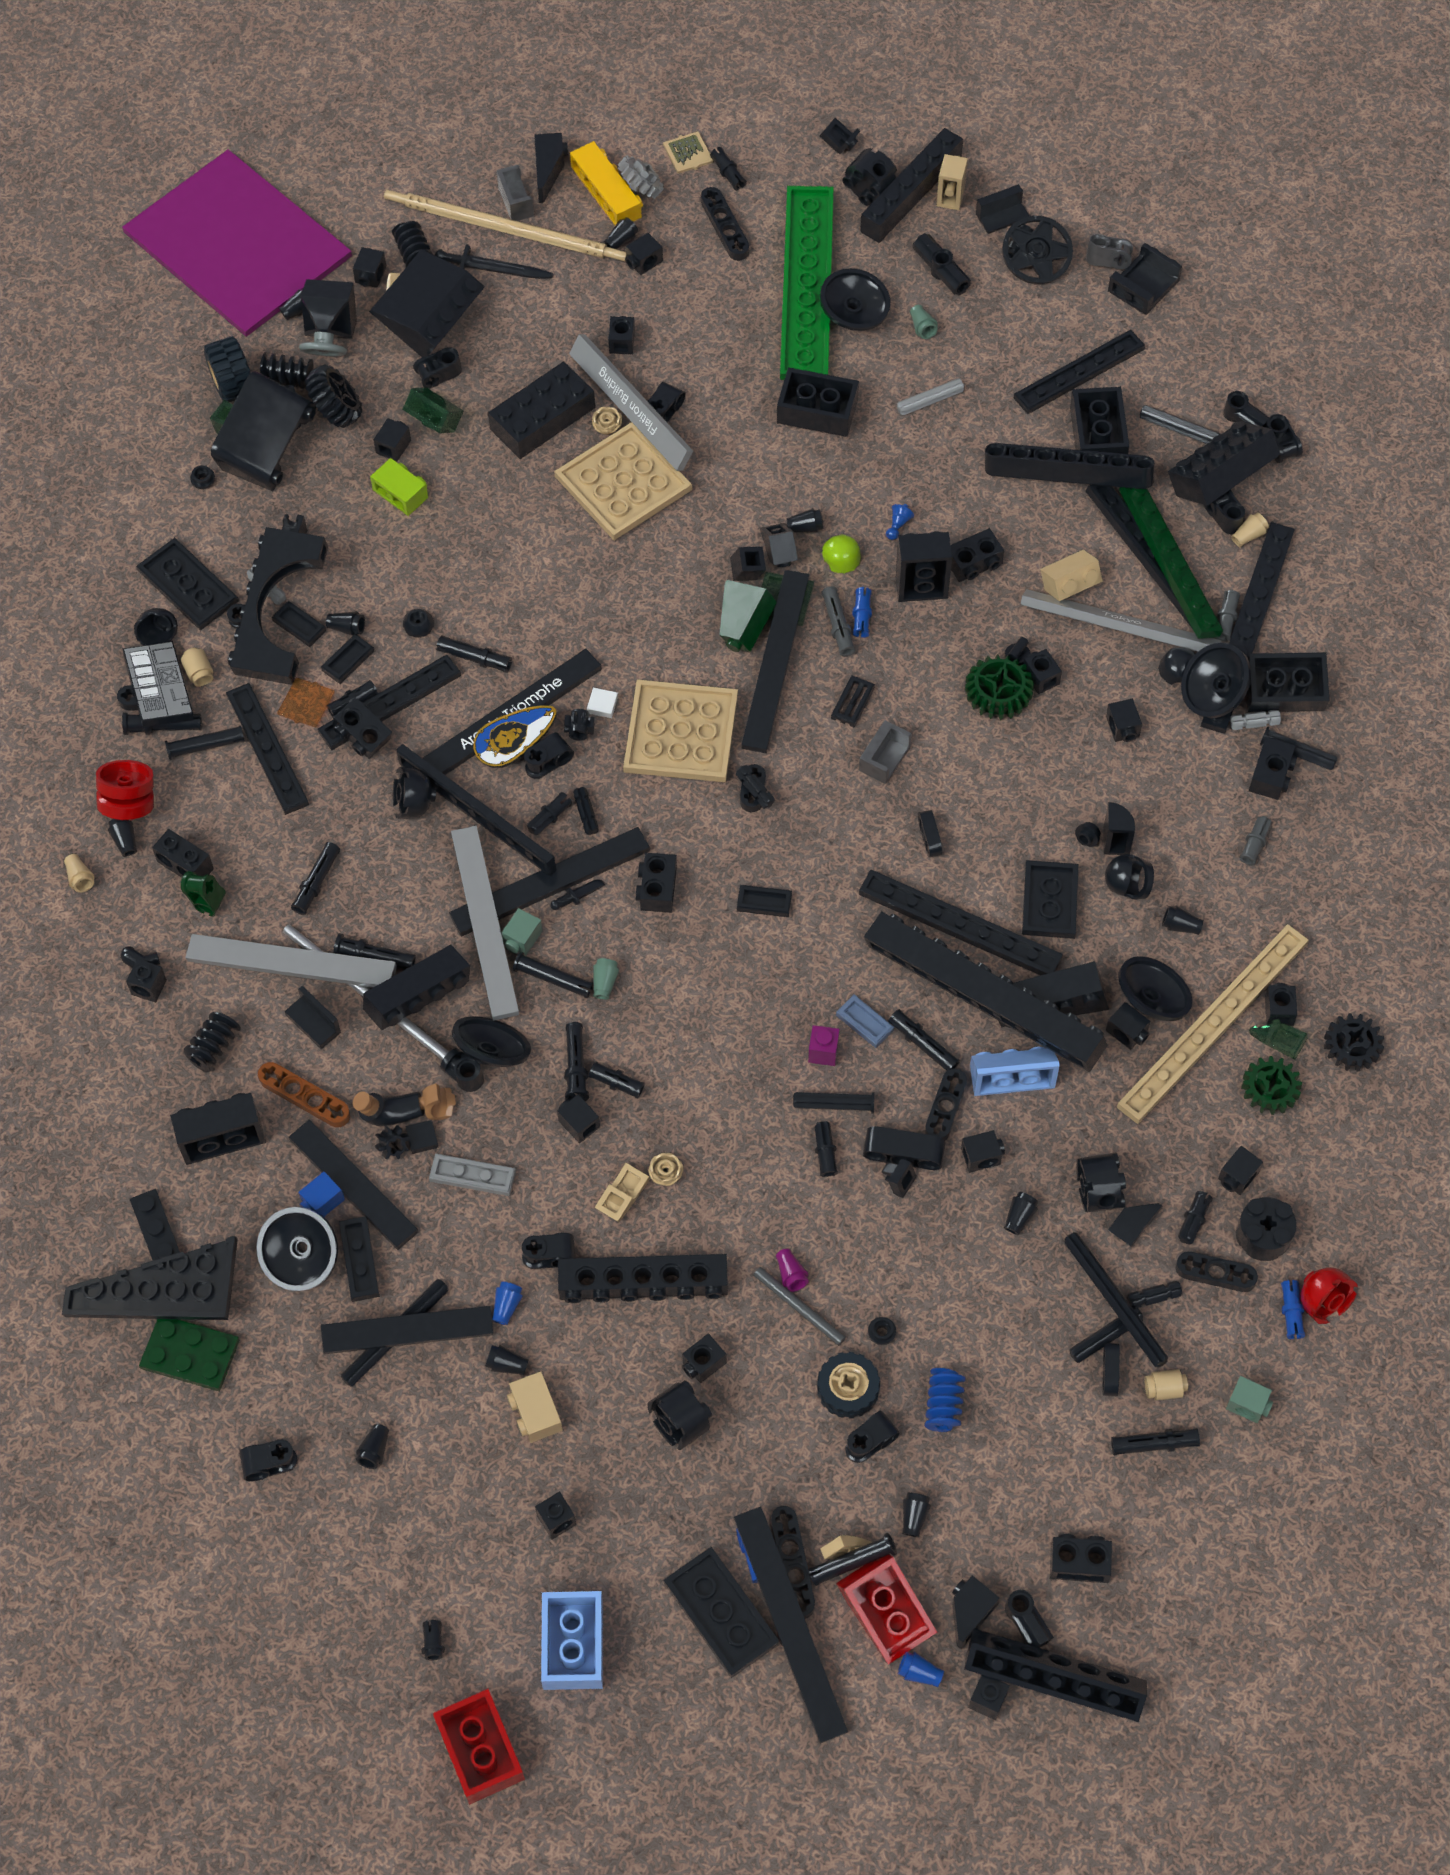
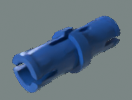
M859 587L855 591L856 602L852 611V615L855 618L853 635L859 637V631H861V637L866 638L869 636V618L872 615L870 607L871 589L866 587V594H864V587Z
M1289 1280L1281 1283L1284 1299L1282 1314L1286 1318V1335L1288 1339H1294L1295 1328L1297 1339L1305 1337L1302 1318L1304 1308L1300 1301V1284L1297 1280H1292V1291H1290Z

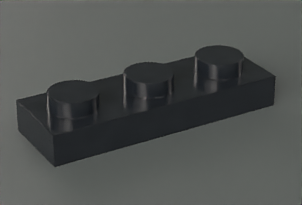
M156 1188L130 1198L152 1260L179 1253L178 1245Z
M363 1216L339 1221L352 1302L380 1297L367 1217Z

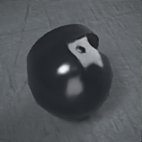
M1120 855L1108 864L1105 870V882L1107 887L1118 895L1134 900L1146 899L1153 887L1154 869L1150 862L1135 855ZM1143 867L1145 879L1144 885L1139 892V876Z

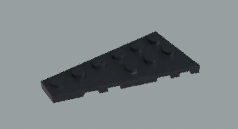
M236 1236L225 1238V1241L216 1244H205L193 1251L186 1253L182 1251L143 1263L140 1267L134 1269H123L111 1276L101 1279L97 1277L65 1287L62 1315L72 1318L228 1320L238 1238Z

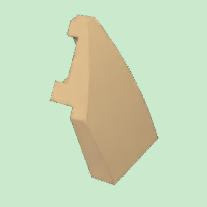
M839 1536L822 1547L821 1552L824 1559H834L867 1545L871 1541L855 1536Z

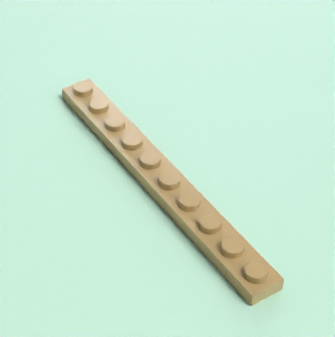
M1287 924L1120 1100L1117 1108L1135 1123L1139 1124L1259 997L1268 985L1307 946L1309 940Z

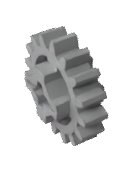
M626 155L618 164V170L622 172L623 179L627 181L633 191H638L643 195L646 194L649 198L652 196L655 199L664 190V185L660 182L659 175L655 173L649 163Z

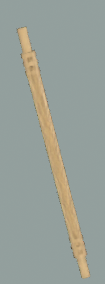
M386 190L384 193V199L403 203L408 208L600 258L606 256L625 261L627 257L626 252L609 248L607 244L411 193L406 195Z

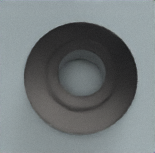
M200 465L193 469L190 480L194 487L206 489L214 484L215 474L209 467Z
M1085 822L1075 829L1076 838L1082 845L1094 847L1098 844L1101 832L1095 824Z
M886 1317L875 1318L868 1327L869 1338L875 1344L887 1345L896 1336V1326L893 1321ZM884 1328L887 1330V1334L881 1336L877 1333V1330Z

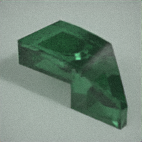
M1279 1019L1273 1020L1272 1024L1262 1027L1252 1026L1249 1030L1250 1034L1260 1042L1294 1060L1307 1041V1033L1286 1024H1280Z

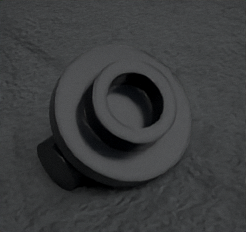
M1020 637L1017 643L1011 644L1006 648L1005 657L1009 655L1010 661L1013 662L1018 659L1019 665H1023L1024 659L1030 654V650L1027 647L1029 641L1025 637Z

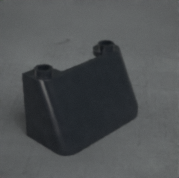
M253 371L247 377L212 445L211 456L222 471L273 492L283 479V472H281L282 469L279 462L299 423L305 425L314 419L317 407L305 397L267 376Z

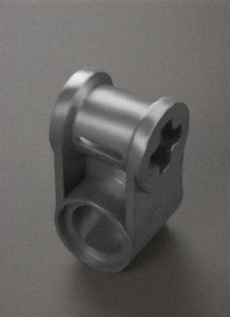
M1102 234L1092 235L1089 239L1086 261L1093 266L1126 269L1132 261L1133 245L1127 239L1108 237Z

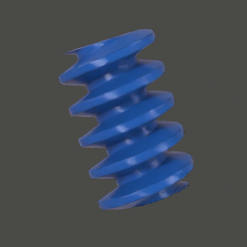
M932 1368L930 1372L933 1376L929 1379V1384L932 1387L928 1390V1395L931 1398L927 1400V1407L929 1409L925 1414L928 1420L924 1426L931 1431L949 1432L953 1427L961 1426V1421L954 1419V1416L962 1415L963 1411L956 1408L955 1405L963 1404L964 1400L957 1397L956 1394L964 1393L965 1389L958 1386L957 1383L965 1382L966 1378L950 1369Z

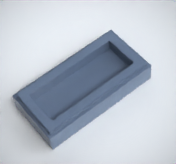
M853 995L836 1012V1016L875 1048L894 1031V1026L856 995Z

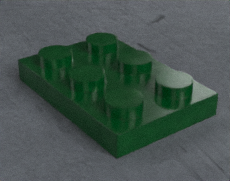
M157 1319L139 1367L145 1371L220 1392L240 1339L238 1336L178 1319Z

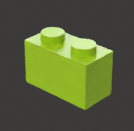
M391 458L370 476L373 491L407 516L428 499L427 484L420 476H414L404 464L397 463Z

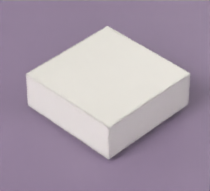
M593 688L587 711L592 715L612 718L618 693Z

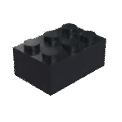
M788 367L777 404V423L848 437L858 402L859 381Z
M1121 387L1072 389L1070 412L1075 450L1128 454L1130 446Z
M934 531L924 534L908 533L898 535L895 574L898 602L948 599L952 564L949 532Z
M1327 652L1249 653L1248 661L1251 667V682L1246 693L1247 712H1268L1271 710H1279L1280 712L1325 711L1330 701Z
M251 1092L247 1094L237 1093L231 1096V1098L222 1101H209L204 1106L193 1109L184 1108L176 1114L170 1115L177 1145L186 1165L266 1143L260 1116Z

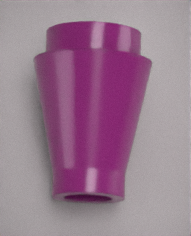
M790 1249L780 1250L776 1254V1259L783 1286L791 1292L803 1289L809 1282L808 1272L792 1254Z

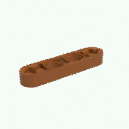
M267 1062L259 1068L258 1078L264 1088L330 1126L342 1127L349 1122L350 1111L347 1104L276 1063ZM275 1071L276 1078L281 1080L280 1086L274 1078L270 1077L267 1080L265 1074H271ZM291 1083L300 1085V1090L295 1094H288L285 1091L286 1087ZM312 1096H320L323 1099L322 1103L317 1107L309 1106L308 1100ZM328 1103L330 1109H332L335 1112H338L340 1109H342L343 1116H337L334 1119L332 1112L326 1109Z

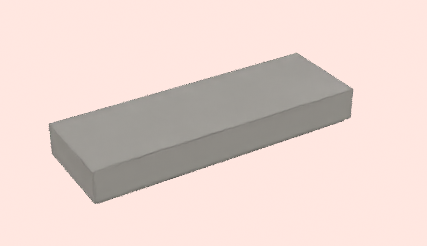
M435 1153L429 1181L510 1196L516 1168Z

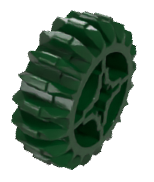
M997 654L995 659L987 656L985 662L978 660L976 666H972L970 673L966 676L965 692L968 702H972L973 710L979 708L980 715L988 712L990 719L994 714L998 715L1000 721L1003 719L1004 714L1010 719L1013 717L1014 712L1020 715L1023 708L1027 709L1029 701L1033 697L1034 683L1031 672H1027L1026 665L1019 666L1018 659L1013 662L1010 661L1009 655L1005 659H1000L999 654Z

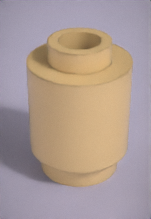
M197 648L186 650L181 658V662L190 682L194 683L196 687L212 682L213 669L205 651Z
M1179 1369L1151 1372V1375L1144 1377L1145 1391L1148 1399L1154 1398L1155 1401L1183 1398L1184 1392L1188 1391L1186 1374H1181Z

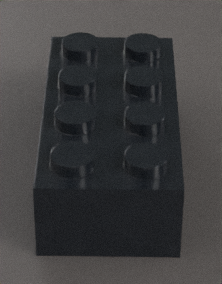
M563 361L489 411L490 430L519 459H522L595 409V393Z
M1239 421L1232 424L1231 428L1224 433L1215 436L1207 445L1196 449L1188 458L1177 462L1176 466L1168 471L1177 497L1208 506L1280 455L1272 429Z

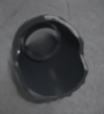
M152 608L139 616L134 625V634L137 641L143 646L170 642L177 634L178 623L175 616L166 609Z

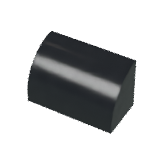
M1108 802L1103 826V854H1130L1135 834L1134 818L1122 805Z

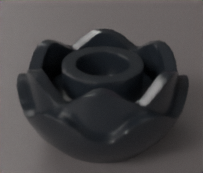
M413 609L404 616L403 627L409 636L416 638L424 637L434 627V619L424 609Z

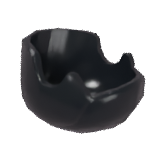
M1183 647L1170 649L1160 661L1158 667L1160 676L1171 685L1176 682L1181 683L1184 670L1195 655V652Z

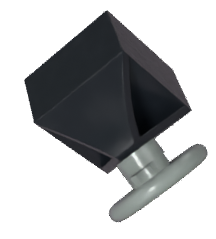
M306 279L301 294L305 336H314V342L301 343L299 350L304 353L320 356L346 355L347 349L333 344V338H353L357 323L354 282Z

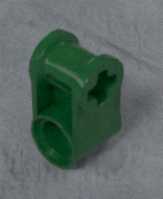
M187 871L181 879V890L192 902L194 908L200 913L204 914V912L209 913L208 916H215L226 894L225 889L219 885L213 875L199 876L195 872Z

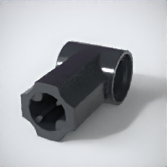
M1233 391L1228 395L1223 410V415L1227 420L1231 422L1244 421L1266 427L1269 417L1250 404L1249 398L1244 392Z
M1016 1590L1010 1594L1005 1604V1613L1009 1619L1013 1620L1026 1644L1040 1648L1053 1640L1054 1637L1036 1609L1031 1594L1025 1590ZM1012 1601H1023L1026 1604L1027 1610L1025 1612L1015 1611Z

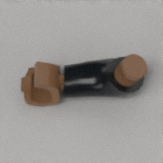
M437 1083L426 1087L422 1091V1096L419 1091L391 1097L381 1096L377 1093L368 1094L363 1091L356 1094L353 1099V1107L358 1111L359 1116L367 1123L375 1126H389L407 1122L424 1116V1111L426 1117L430 1120L447 1119L452 1116L453 1107L456 1105L455 1095L452 1094L451 1088L440 1089Z

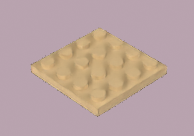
M632 422L554 471L555 478L614 541L692 491V484L680 471L675 470Z
M637 680L623 766L624 773L726 783L738 689Z

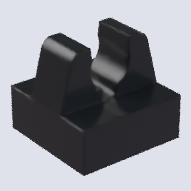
M902 1158L898 1165L887 1162L881 1171L887 1175L885 1180L889 1182L893 1194L904 1198L917 1177L911 1162Z

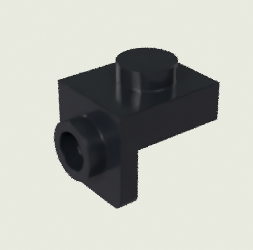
M835 117L820 134V137L838 154H841L845 149L850 151L859 141L855 137L860 133V130L857 128L852 133Z

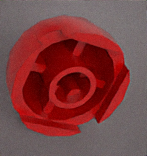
M1326 1267L1312 1271L1305 1277L1300 1296L1303 1308L1318 1324L1330 1323L1326 1319L1335 1311L1340 1316L1351 1306L1357 1295L1353 1289L1354 1287L1358 1288V1284L1345 1272L1337 1268Z

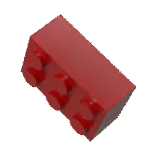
M489 1689L432 1713L469 1805L525 1780Z

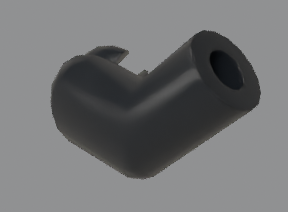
M127 946L121 951L123 963L133 968L137 959L160 965L157 952L143 956L131 946Z

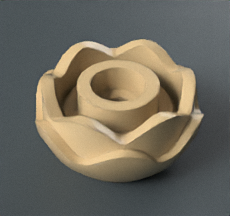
M601 407L594 412L592 425L597 432L610 435L621 427L622 415L615 408Z
M661 1153L652 1158L648 1169L649 1175L656 1184L670 1186L681 1178L683 1164L674 1154Z

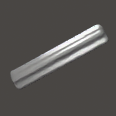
M957 378L899 401L897 403V410L900 415H906L963 392L964 384L961 379Z

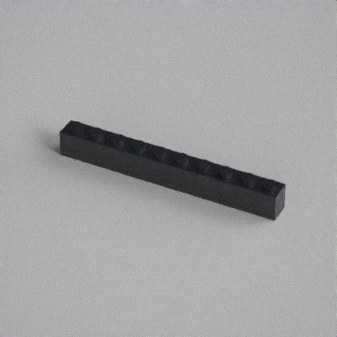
M881 911L864 935L868 946L876 952L1088 1072L1092 1070L1108 1046L1104 1033L1099 1028L1090 1025V1027L1085 1026L1074 1014L1060 1012L1059 1008L1051 1001L1045 1000L1043 1002L1037 999L1036 995L1025 987L1019 989L1014 986V983L1008 977L994 975L991 973V969L983 963L978 962V964L969 961V957L959 950L953 952L940 939L934 938L932 940L928 938L923 930L916 926L911 928L905 925L904 921L895 914L889 916Z

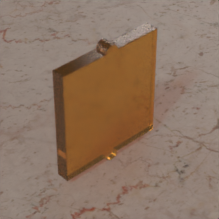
M296 677L277 714L294 720L295 723L300 722L316 728L327 708L326 705L329 704L334 694V690L320 686L317 682L311 683Z

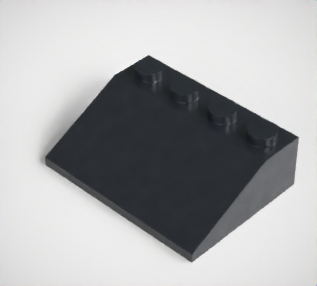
M421 249L369 312L419 356L425 357L436 348L485 286L467 270Z

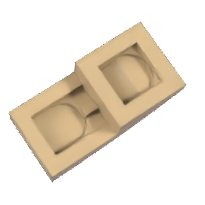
M625 1163L613 1184L608 1185L595 1208L619 1222L651 1178Z

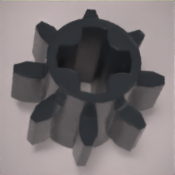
M574 709L571 711V716L565 715L564 732H569V737L573 740H585L588 734H594L595 717H590V713L587 710Z
M385 1125V1130L380 1134L376 1133L379 1143L375 1145V1148L379 1152L383 1151L382 1156L387 1160L391 1155L400 1159V1155L404 1151H409L405 1141H408L410 1137L406 1133H402V1128L399 1125H396L394 1129H390Z

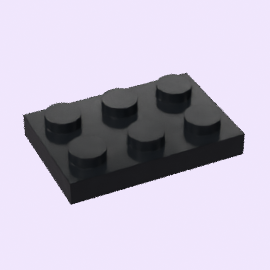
M1026 860L1022 935L1075 939L1079 864Z

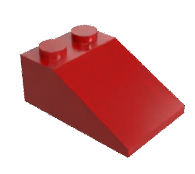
M891 1555L863 1565L836 1583L847 1604L888 1665L903 1656L905 1652H909L938 1633L894 1557Z

